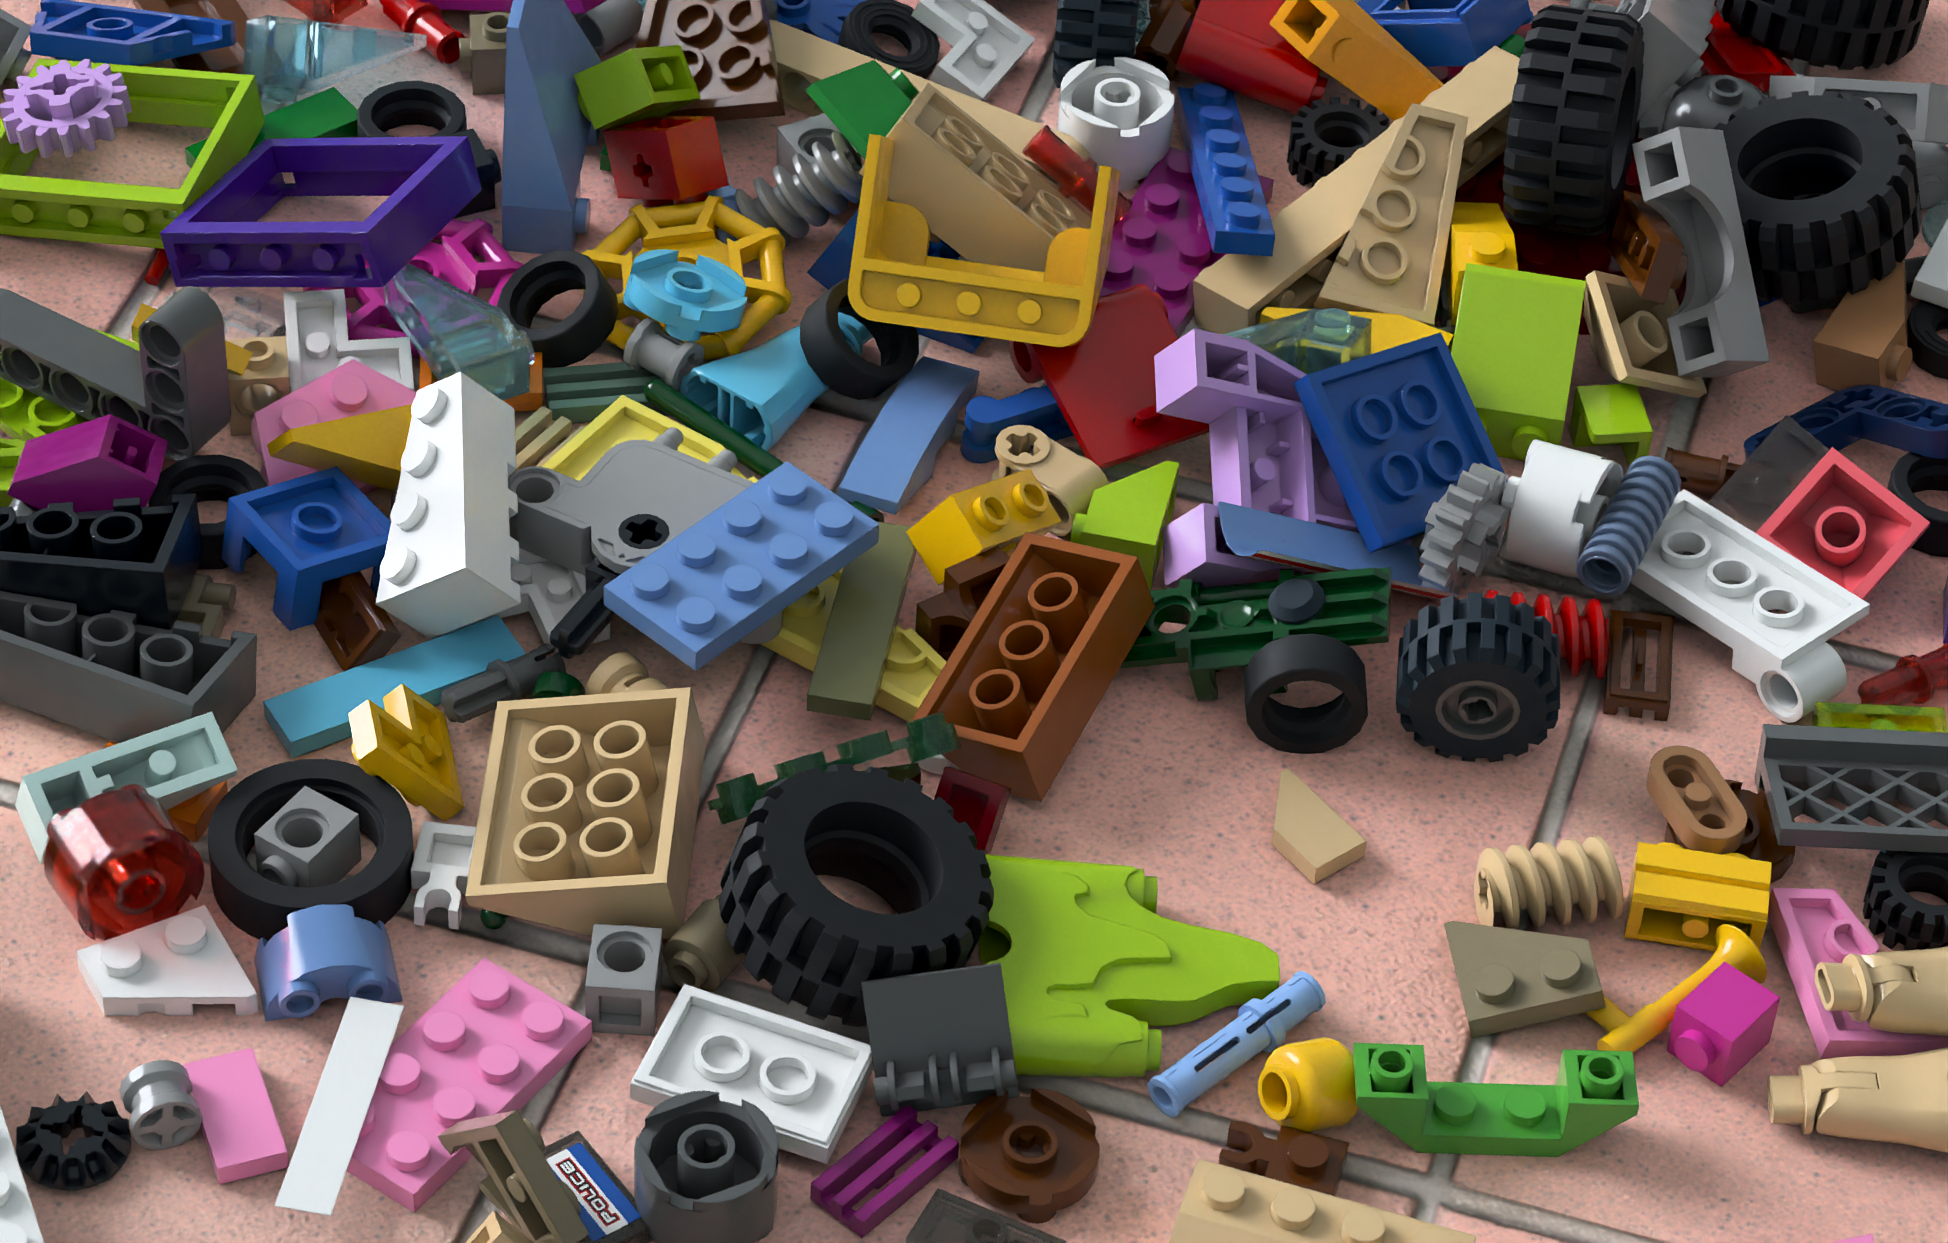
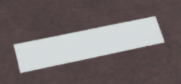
M356 997L349 998L277 1197L276 1207L331 1216L403 1012V1005Z

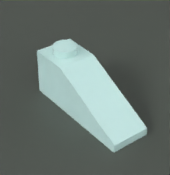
M211 711L22 776L15 807L41 865L103 843L235 776L238 769Z

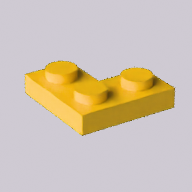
M403 683L383 697L385 710L368 699L349 712L354 741L351 745V751L357 764L364 772L373 777L380 776L397 788L411 805L415 807L423 806L444 822L465 808L446 717L443 712Z

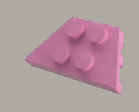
M354 359L346 362L254 413L251 430L255 450L262 459L261 476L267 486H271L321 471L270 457L267 444L289 429L409 405L413 403L417 392ZM350 479L364 495L379 488L375 485Z

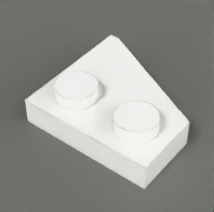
M205 905L76 951L79 971L105 1016H139L145 1012H159L165 1016H193L194 1004H235L236 1015H251L259 1012L255 989Z

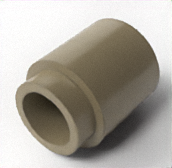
M720 895L716 896L715 899L703 901L664 945L663 958L667 965V972L671 979L681 988L686 984L712 993L719 988L745 957L744 953H735L725 933L728 924L724 923L720 916L718 900Z

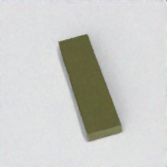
M877 522L879 523V543L843 567L807 693V711L871 721L917 552L906 533L911 527Z

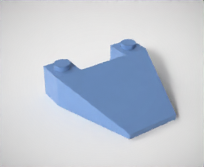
M513 0L506 31L502 170V241L506 251L536 254L561 250L574 251L578 233L587 234L589 229L591 202L590 199L581 198L580 173L586 146H597L600 129L594 130L592 122L583 115L578 104L579 88L573 75L602 61L564 0Z

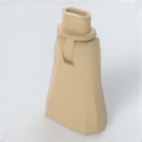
M1948 946L1925 950L1879 952L1861 956L1858 954H1848L1842 963L1820 962L1816 966L1815 984L1825 1010L1847 1011L1854 1021L1861 1023L1868 1021L1872 1029L1948 1037Z
M1948 1047L1906 1055L1850 1056L1815 1061L1811 1065L1799 1066L1797 1075H1768L1767 1099L1771 1124H1800L1803 1134H1811L1815 1121L1817 1133L1913 1145L1948 1153Z

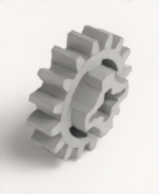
M1472 463L1468 472L1463 470L1460 474L1457 486L1450 484L1445 495L1437 503L1433 502L1425 519L1427 523L1425 535L1419 547L1420 552H1422L1419 562L1424 563L1418 574V578L1423 580L1422 586L1459 594L1461 588L1465 590L1468 588L1472 576L1479 577L1485 565L1492 558L1495 559L1504 542L1502 536L1505 523L1510 514L1509 509L1501 506L1508 475L1482 463Z

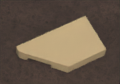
M1289 768L1281 771L1272 845L1313 884L1364 857L1367 840Z

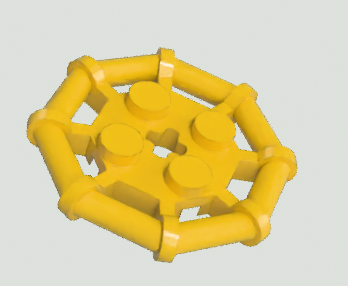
M709 195L705 201L653 208H644L643 205L638 204L629 208V216L593 250H586L581 253L590 257L606 280L609 277L623 280L624 292L617 294L618 316L613 331L606 339L622 350L625 349L626 343L635 329L620 320L631 315L640 319V322L646 318H651L643 312L627 307L623 302L633 262L638 255L648 251L660 249L677 250L679 253L676 261L696 265L698 255L705 256L728 266L745 281L747 285L745 297H748L747 302L754 304L744 312L740 327L737 329L711 332L712 335L701 336L699 340L695 341L704 347V360L740 354V349L775 315L786 313L792 302V294L786 286L782 253L786 240L781 232L775 227L765 228L724 205L723 198ZM721 229L738 240L734 242L727 238L726 245L716 239L715 232ZM639 238L642 240L643 248L634 257L632 249L626 255H622ZM755 259L760 261L762 280L743 277L742 265ZM659 322L663 327V331L666 332V324Z

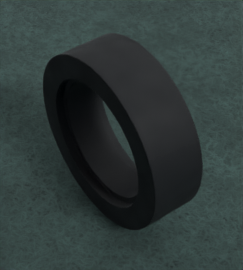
M302 759L276 764L251 774L240 781L222 798L212 814L208 828V850L211 882L215 899L226 917L239 929L260 940L263 937L269 942L273 935L288 927L287 915L316 905L346 904L353 906L355 917L371 921L375 925L379 920L386 924L401 909L412 888L411 867L414 852L412 820L409 809L401 795L391 784L378 775L375 777L368 775L360 766L329 759ZM304 786L358 813L359 829L372 840L377 848L369 864L356 875L335 884L309 888L286 886L262 877L251 867L247 861V856L255 844L254 834Z

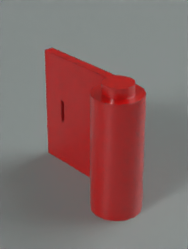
M1201 0L1175 70L1212 84L1220 85L1225 89L1297 116L1301 107L1306 105L1311 109L1312 101L1322 98L1328 82L1327 78L1319 76V67L1307 60L1269 24L1286 0Z
M1137 284L1099 297L1088 334L1073 346L1061 348L1008 340L1010 356L1020 377L1025 382L1031 384L1045 380L1085 457L1098 465L1101 470L1209 433L1208 423L1157 413L1154 356L1177 341L1178 337L1168 320V311L1163 298L1159 293L1152 292L1145 284Z

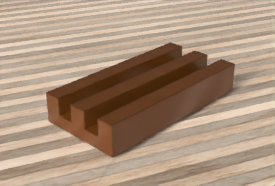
M1611 609L1603 714L1616 715L1617 708L1620 706L1629 708V717L1642 718L1643 709L1655 711L1654 720H1668L1671 703L1674 617ZM1623 627L1633 628L1630 689L1620 688ZM1647 629L1658 631L1655 692L1644 691Z

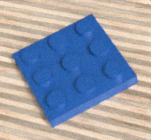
M1441 332L1307 374L1293 383L1369 554L1424 535L1427 525L1425 519L1433 502L1437 503L1445 495L1450 484L1457 486L1460 474L1463 470L1468 472L1472 463H1482L1505 474Z

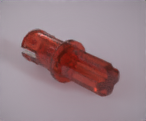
M1948 643L1919 657L1913 654L1901 657L1897 661L1895 668L1863 681L1857 690L1862 699L1860 706L1863 711L1869 714L1874 712L1877 715H1883L1910 702L1915 704L1928 702L1933 698L1935 691L1948 686Z

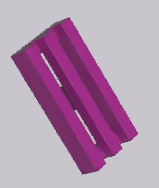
M907 1104L811 1183L810 1199L863 1238L958 1159L959 1142L950 1135L942 1140L938 1137V1126L929 1120L923 1124L917 1121V1111ZM921 1149L927 1152L858 1211L852 1209L856 1203L874 1188L880 1189L895 1176V1171Z

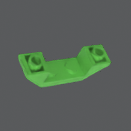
M1354 1043L1353 1045L1356 1106L1418 1153L1559 1157L1638 1114L1639 1099L1633 1052L1563 1049L1556 1085L1431 1082L1427 1081L1424 1045Z

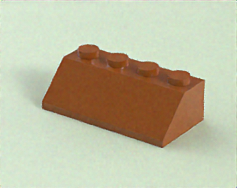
M1025 532L909 723L912 733L963 772L1012 788L1010 793L1012 795L1042 802L1155 608L1138 557Z

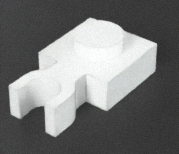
M423 821L411 867L412 889H419L413 906L414 925L424 926L427 912L433 908L442 907L448 909L449 929L459 930L462 917L461 894H466L477 827Z

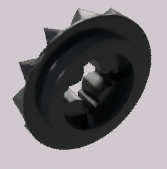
M87 1091L78 1101L66 1102L57 1094L52 1106L46 1109L31 1106L28 1122L25 1125L16 1127V1156L20 1167L33 1181L51 1189L69 1191L96 1186L111 1178L122 1168L131 1150V1133L128 1119L122 1118L119 1115L113 1100L101 1104L95 1103ZM82 1128L84 1137L78 1138L74 1146H70L68 1154L64 1155L61 1139L68 1138L72 1130Z

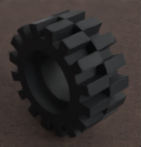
M1330 97L1329 105H1325L1321 99L1312 101L1311 109L1304 105L1299 109L1298 116L1294 115L1291 123L1287 157L1289 172L1291 175L1297 174V182L1302 186L1312 182L1313 187L1320 178L1329 175L1351 158L1356 150L1365 147L1387 130L1390 126L1388 125L1389 118L1384 113L1376 116L1377 108L1370 104L1364 109L1359 108L1360 100L1350 98L1349 105L1341 104L1340 97Z
M1886 850V853L1880 851L1875 858L1863 901L1865 902L1863 915L1864 919H1870L1868 928L1874 936L1885 932L1882 944L1891 950L1898 942L1905 945L1903 951L1948 946V853ZM1907 892L1930 893L1941 898L1947 904H1926L1914 899Z

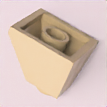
M1596 270L1586 276L1583 315L1591 337L1590 346L1592 352L1596 356L1601 368L1617 381L1694 398H1700L1707 393L1702 377L1678 376L1667 318L1679 308L1673 289H1669L1665 303L1661 304L1641 298L1626 277Z

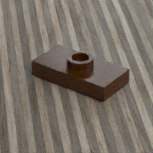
M360 571L322 583L318 617L313 623L343 672L385 657L401 637L400 632L387 612L375 604L376 595Z

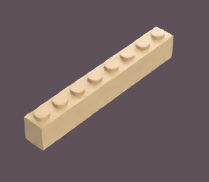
M1493 46L1474 62L1468 63L1459 74L1438 90L1432 91L1419 104L1468 117L1457 189L1501 155L1507 147L1508 121L1511 115L1514 85H1516L1520 58L1497 46ZM1405 116L1395 120L1387 130L1365 147L1356 150L1351 158L1329 175L1320 178L1311 189L1289 206L1279 210L1276 216L1271 219L1275 231L1272 257L1227 253L1212 266L1204 268L1193 280L1195 325L1209 332L1245 339L1256 345L1260 316L1265 307L1307 309L1315 303Z

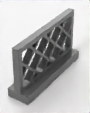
M1763 724L1754 779L1757 791L1759 788L1765 790L1778 845L1948 853V829H1936L1927 824L1932 820H1936L1948 826V733ZM1832 797L1849 807L1841 811L1824 801ZM1897 800L1915 810L1907 814L1893 807L1890 803ZM1805 814L1821 823L1792 822V819ZM1869 816L1886 826H1870L1862 820Z

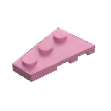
M1772 888L1769 895L1768 917L1820 1058L1906 1055L1948 1047L1947 1036L1906 1034L1872 1029L1868 1021L1864 1023L1854 1021L1847 1011L1825 1010L1815 984V969L1818 963H1842L1848 954H1858L1861 956L1877 953L1880 946L1835 889Z

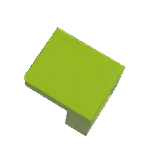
M1625 383L1576 387L1569 426V434L1574 448L1621 445L1629 467L1634 460L1641 456L1649 455L1653 430L1637 385Z

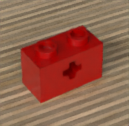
M649 116L603 130L618 198L641 199L643 207L659 206L670 202L677 205L705 201L708 197L707 192L729 185L714 116Z

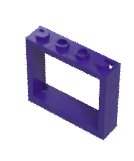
M468 136L268 138L260 142L160 232L176 287L383 288L482 188ZM292 172L295 183H285L282 173ZM284 196H390L364 221L257 222ZM362 254L364 255L365 260H368L370 268L365 267Z

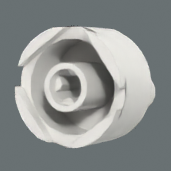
M1114 57V66L1096 67V59L1084 61L1069 70L1061 82L1057 130L1073 136L1088 151L1093 164L1091 175L1088 178L1098 179L1099 165L1113 167L1121 172L1119 191L1132 190L1138 185L1139 180L1146 178L1154 165L1165 157L1171 146L1175 100L1174 93L1172 94L1169 90L1170 81L1162 71L1137 59Z
M1537 439L1533 440L1526 455L1521 478L1511 476L1503 492L1501 506L1509 509L1510 520L1503 535L1504 542L1500 549V557L1504 560L1562 576L1579 578L1576 571L1577 561L1623 479L1621 465L1605 457Z

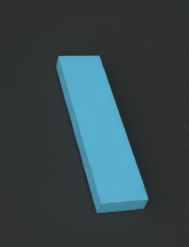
M499 615L267 699L263 701L264 716L290 756L295 758L352 737L348 713L368 699L385 710L383 697L402 683L435 706L441 703L440 697L445 689L486 672L490 662L497 659L507 662L526 653Z

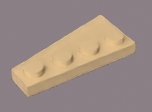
M1414 103L1411 104L1313 307L1335 311L1400 314L1429 326H1434L1468 123L1467 116Z

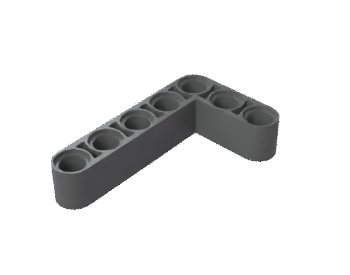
M192 286L181 288L139 326L140 351L19 294L0 288V378L90 421L111 414L168 440L165 456L175 461L191 458L230 422L231 407L223 317L216 302L201 289Z

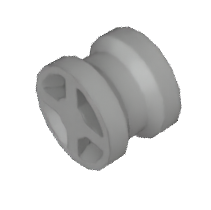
M170 1060L152 1061L135 1068L123 1079L119 1091L125 1110L131 1114L129 1123L134 1140L140 1146L152 1150L169 1149L188 1141L200 1129L203 1120L197 1100L191 1096L192 1085L187 1069L180 1063Z

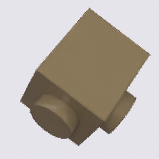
M493 12L469 15L470 38H459L460 72H472L473 95L505 94L506 31L510 13Z

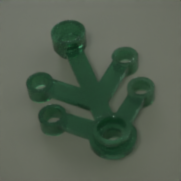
M942 711L905 723L909 734L905 738L891 742L887 730L836 745L840 758L826 762L823 751H819L776 764L774 768L778 778L758 785L754 772L716 784L719 797L707 801L710 811L717 810L721 825L748 817L756 801L764 797L768 788L779 780L788 777L792 779L794 773L819 766L822 772H826L828 766L833 764L856 765L904 748L907 750L910 762L915 763L961 748L954 722L947 724Z

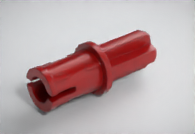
M379 0L383 5V13L402 28V34L408 42L415 45L421 44L442 64L443 61L446 64H451L460 58L459 38L466 37L442 19V13L436 5L430 2H422L421 0Z

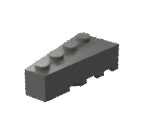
M0 591V701L121 743L211 711L221 733H223L256 696L257 634L234 630L231 640L203 636L202 625L175 621L173 630L138 625L136 624V614L111 610L110 613L91 617L77 614L75 603Z

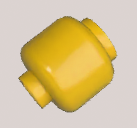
M1326 1037L1291 1043L1275 1049L1267 1059L1258 1080V1095L1265 1113L1280 1126L1284 1125L1307 1132L1334 1128L1350 1122L1359 1110V1107L1356 1106L1354 1065L1351 1051L1340 1041Z

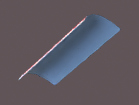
M1222 501L1218 502L1221 528L1227 546L1237 556L1313 573L1390 567L1392 591L1437 601L1452 595L1456 598L1460 597V594L1421 585L1423 580L1418 578L1421 569L1415 546L1398 543L1369 554L1360 533Z

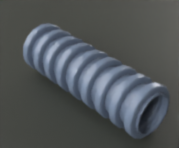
M1652 455L1641 456L1634 460L1628 468L1626 475L1623 477L1621 484L1577 561L1576 571L1578 577L1591 591L1604 596H1615L1624 592L1631 583L1633 576L1638 570V566L1642 562L1644 555L1648 551L1651 542L1655 538L1675 497L1681 489V478L1671 463L1663 458Z

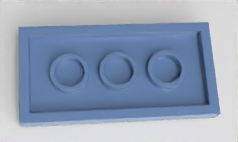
M786 461L604 586V605L697 671L879 543V523Z

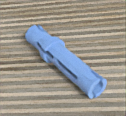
M1298 971L1292 975L1293 977L1264 999L1253 998L1242 1005L1237 1013L1238 1018L1208 1040L1199 1044L1193 1051L1163 1073L1150 1079L1147 1087L1155 1105L1167 1116L1175 1117L1181 1113L1183 1108L1226 1079L1232 1072L1259 1052H1272L1285 1042L1286 1033L1313 1012L1322 1009L1325 1005V994L1317 980L1305 971Z

